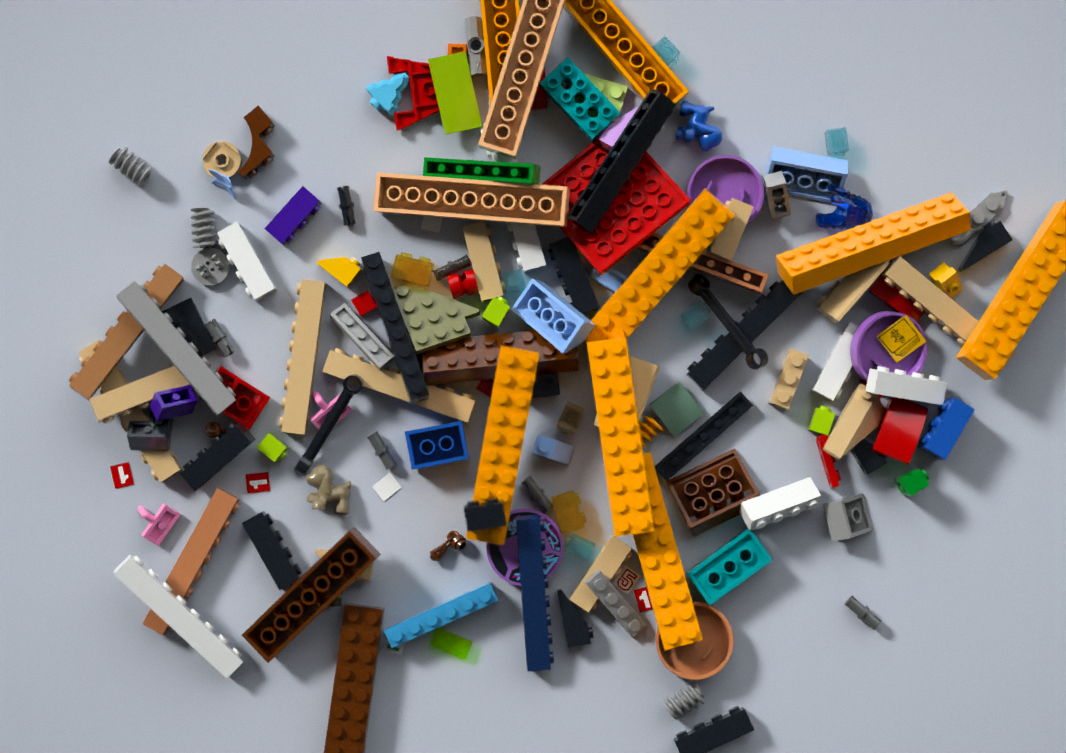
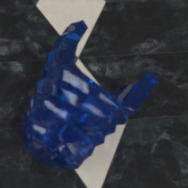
M830 184L828 185V191L834 193L831 195V204L836 205L837 208L832 213L816 214V224L821 228L851 229L870 222L873 217V209L871 203L865 198H861L860 195L856 196L851 194L849 190H845V188Z

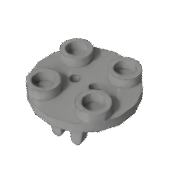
M216 248L200 250L194 256L191 263L194 277L200 283L207 286L222 283L230 272L229 260L221 250Z

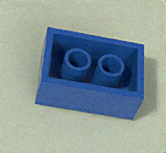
M947 398L946 401L944 400L943 405H939L938 410L940 411L937 417L934 416L928 424L930 429L927 434L923 433L919 439L920 446L918 448L938 460H946L975 410L957 398Z
M463 421L405 432L412 470L470 459Z

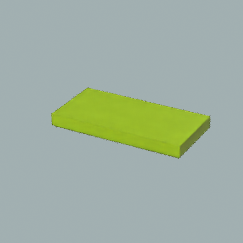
M466 52L428 59L445 135L482 127Z

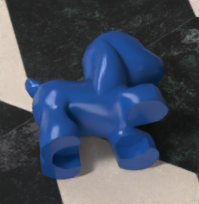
M682 101L679 115H691L687 126L677 128L676 140L684 139V142H693L696 136L703 151H709V149L718 146L723 138L721 130L716 126L706 123L709 113L714 110V107L694 105L690 102Z

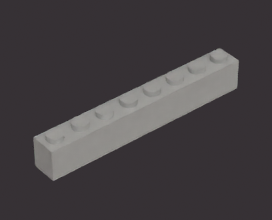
M134 281L116 295L117 299L218 417L235 403L236 399L234 397L236 394L230 387L226 388L221 383L224 380L217 372L213 373L210 370V363L204 357L201 359L198 356V349L192 342L187 343L184 339L186 335L179 327L176 329L171 324L173 322L171 317L159 310L161 307L154 298L150 299L146 293L148 291L142 283L137 284Z

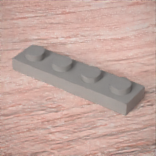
M345 303L330 313V318L379 371L394 360V355Z
M599 569L584 582L632 638L647 626Z

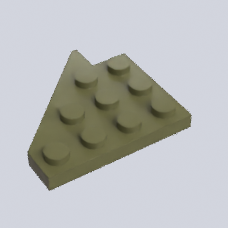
M411 282L392 287L416 354L471 337V331L466 320L479 316V309Z

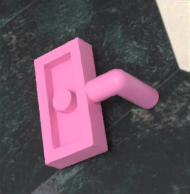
M318 391L312 393V397L321 408L319 412L310 418L318 430L340 395L327 404ZM349 405L346 406L337 423L353 411Z
M165 503L162 504L155 516L150 514L144 506H139L137 509L139 514L150 522L141 535L159 546L181 514Z

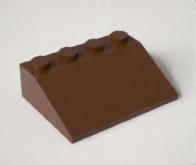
M732 449L666 482L693 537L741 515L739 513L741 502L760 496L736 449Z

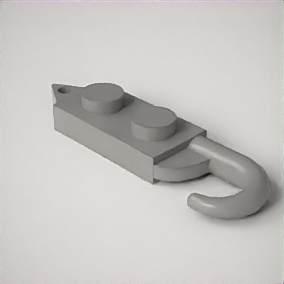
M1007 190L997 193L991 192L970 212L971 230L965 232L959 239L951 237L948 238V241L957 246L966 243L1005 207L1004 202Z

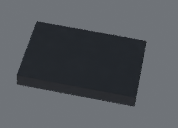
M188 298L161 311L163 314L167 313L173 320L171 324L176 329L179 327L186 335L184 339L187 343L192 342L198 349L197 354L199 357L216 350L192 298Z

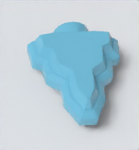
M406 73L395 75L390 80H382L377 84H370L365 88L372 97L369 102L378 112L384 109L389 115L393 116L398 110L397 105L402 100L401 93L406 89L410 77Z

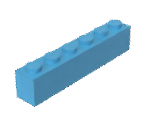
M491 582L392 625L386 628L384 632L391 648H394L497 602L498 597Z

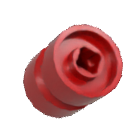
M473 269L463 271L462 275L456 273L447 276L454 300L464 297L466 293L469 296L479 293Z

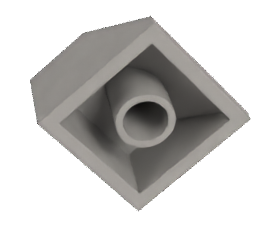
M863 493L823 504L832 542L853 538L872 531Z

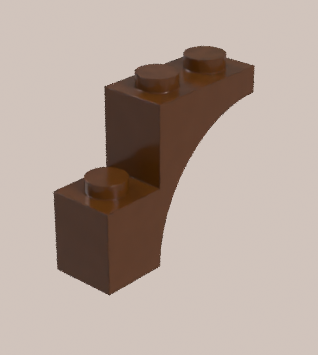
M259 106L243 117L252 135V148L249 158L238 171L245 180L248 177L249 179L253 178L258 173V169L261 166L266 167L273 161L272 157L275 156L261 139L262 136L267 137L273 132L272 128L275 125Z

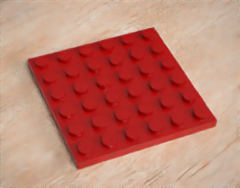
M599 138L596 139L541 185L570 188L569 213L609 153V150L602 147ZM645 151L641 161L636 165L630 174V178L624 183L618 196L615 197L608 211L603 215L597 228L592 233L580 229L569 219L567 227L559 228L602 276L687 207L691 200L648 152Z

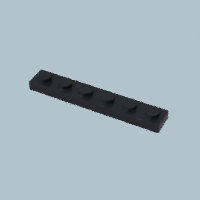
M741 391L737 393L654 466L655 469L667 482L753 406Z

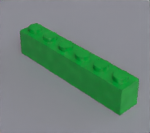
M424 157L423 176L539 185L541 166L528 163Z

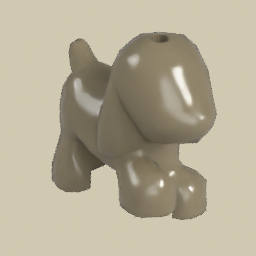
M326 465L316 466L310 474L306 475V481L309 485L317 488L318 492L310 493L307 497V502L312 503V509L325 510L327 502L338 501L334 508V514L347 515L349 513L348 498L350 495L349 489L352 484L351 481L344 485H333L332 470Z

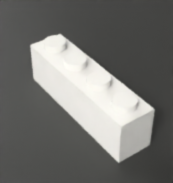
M235 222L217 233L220 237L217 241L222 249L226 248L229 254L226 257L231 265L235 264L238 271L236 274L241 282L244 281L247 288L245 290L250 299L254 297L258 301L277 290L240 223Z
M851 322L846 324L811 388V391L829 401L839 398L843 391L841 389L843 382L847 383L852 374L850 372L853 366L850 357V345L858 326Z
M878 366L877 369L870 368L866 386L867 392L939 405L944 403L948 382L940 381L941 377L929 375V378H924V374L912 372V375H906L907 371L895 369V372H889V368Z
M811 477L741 502L739 513L749 531L761 529L769 523H777L788 516L793 517L804 510L816 508L819 505L821 495Z

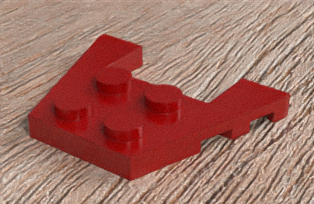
M387 56L389 75L409 72L414 107L412 111L394 113L396 130L400 131L439 112L429 63Z

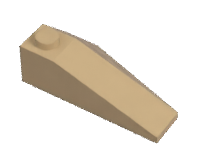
M860 383L849 397L822 450L839 460L868 434L874 431L879 426L885 413L878 394L867 392L866 386Z

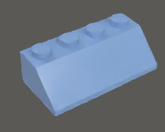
M772 147L766 174L782 171L787 184L788 195L839 204L848 174V161Z
M533 278L511 309L564 354L585 341L595 327L593 322L547 284Z

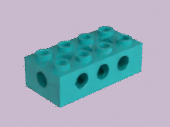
M568 57L539 84V87L591 142L601 134L603 129H606L610 123L620 117L618 109ZM564 82H569L572 87L566 90L561 85ZM577 96H582L585 101L579 104L574 99ZM595 110L598 116L592 118L588 115V112Z
M746 528L685 573L706 602L711 605L771 562L772 558L754 533ZM743 550L749 552V557L746 560H741L740 553ZM728 561L733 562V569L731 571H725L724 565ZM715 572L718 575V579L716 582L711 583L708 577L711 573Z

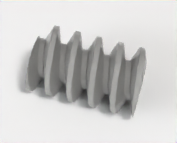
M126 147L123 150L119 148L110 157L109 164H114L115 169H120V173L126 174V178H132V182L134 184L138 183V187H141L150 176L152 167L150 166L145 169L146 162L144 161L139 164L140 157L132 159L134 152L127 155L129 148Z
M209 208L190 209L191 212L195 213L191 215V219L196 220L191 223V226L197 228L192 230V234L197 236L192 241L198 243L193 248H209L217 244L216 241L211 240V238L216 236V234L211 233V230L216 229V226L210 225V223L216 221V219L210 217V215L215 214V211L209 210Z
M694 681V688L690 684L687 685L688 691L681 688V695L674 692L675 699L668 696V703L662 700L669 714L675 720L678 719L677 713L682 716L685 715L684 709L691 712L690 705L698 708L697 701L702 704L705 703L704 695L696 681Z

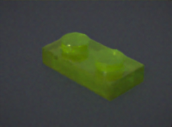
M438 627L430 645L465 660L473 641Z

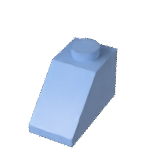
M538 434L532 453L569 465L574 446Z

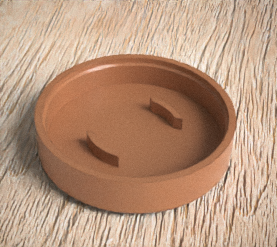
M692 602L703 640L664 650L660 633L657 629L656 647L662 663L670 672L687 680H703L717 674L727 664L733 650V632L728 620L719 610L705 603Z

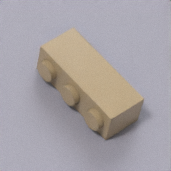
M731 198L730 201L726 200L725 205L735 213V216L708 246L710 247L709 252L729 260L733 258L754 208L734 198Z
M788 349L769 399V404L785 410L790 408L809 355L794 349Z

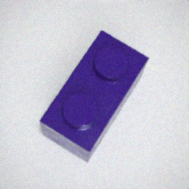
M191 385L155 392L150 407L156 420L161 421L192 414L198 400Z

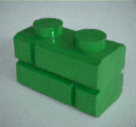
M910 469L904 475L895 478L894 482L902 495L913 496L919 490L929 486L928 480L930 478L924 469Z

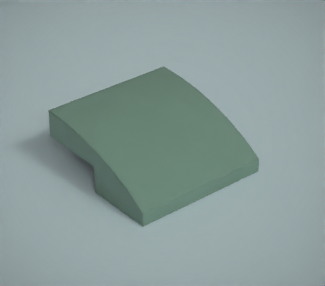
M677 382L649 404L673 437L704 415L703 411L680 382Z

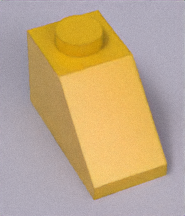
M347 257L318 260L317 262L319 266L347 288L351 286L362 272V269L359 268L361 264L353 257L350 260Z

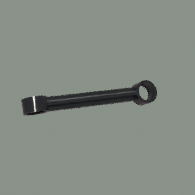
M696 274L688 282L689 290L703 298L746 353L747 365L754 370L764 367L768 363L766 351L754 347L709 290L710 283L708 279L701 274ZM754 353L759 356L760 364L755 362Z
M351 374L344 379L343 391L294 471L302 476L309 470L353 395L362 390L364 382L359 375ZM351 377L356 378L360 383V387L356 391L349 390L346 385L347 380Z

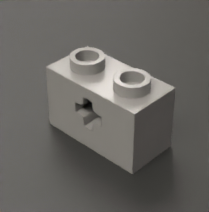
M782 171L763 175L768 208L772 219L791 215L787 184Z

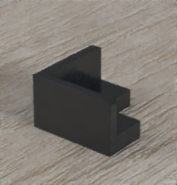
M151 410L149 421H129L127 439L130 450L169 451L173 418L157 421Z

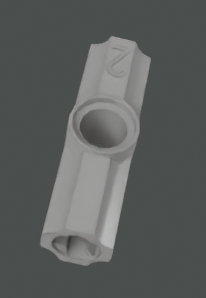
M477 16L465 18L471 76L487 75L482 19ZM475 42L481 44V48L477 51L471 49V45Z

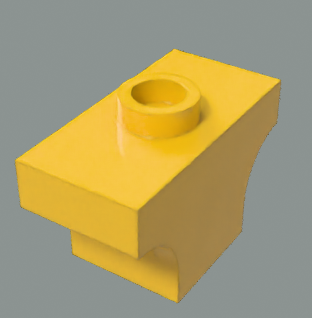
M944 262L929 273L931 282L951 299L963 290L957 271L953 267L949 268Z

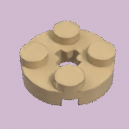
M229 142L212 143L203 153L204 169L213 178L214 176L209 172V169L215 170L229 178L235 176L240 170L242 158L238 149ZM219 156H220V157H224V156L227 157V158H226V162H227V163H226L225 165H224V164L218 165V163H219L218 157H219Z

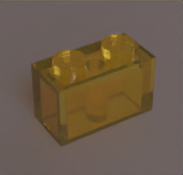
M401 252V255L396 254L391 278L429 287L434 263L430 262L431 259L420 256L419 259L412 258V254Z
M574 490L551 496L562 534L585 528L583 523H587L584 511L580 512L578 505L581 504L578 493L575 494Z

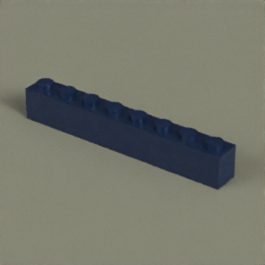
M538 514L515 516L528 672L551 670L550 663H554L553 652L549 651V645L553 644L552 633H548V626H551V616L547 614L546 607H550L549 595L545 596V588H548V577H544L547 561L546 558L542 557V551L546 550L545 539H541V532L544 531V522L540 520Z

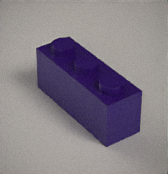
M302 186L264 229L283 246L286 243L290 244L296 237L294 234L297 230H302L308 224L307 219L311 215L315 216L320 211L322 203Z

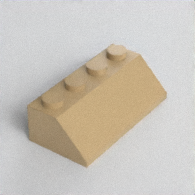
M885 261L844 276L840 282L836 280L830 287L832 290L828 296L824 294L817 302L819 306L816 309L833 324L839 322L890 263Z
M630 356L640 421L660 367ZM596 414L595 421H594V424H593V425L599 427L598 417H597V414Z

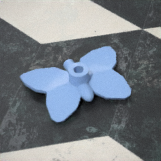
M209 169V172L214 176L212 184L223 187L233 199H236L231 190L233 186L229 177Z

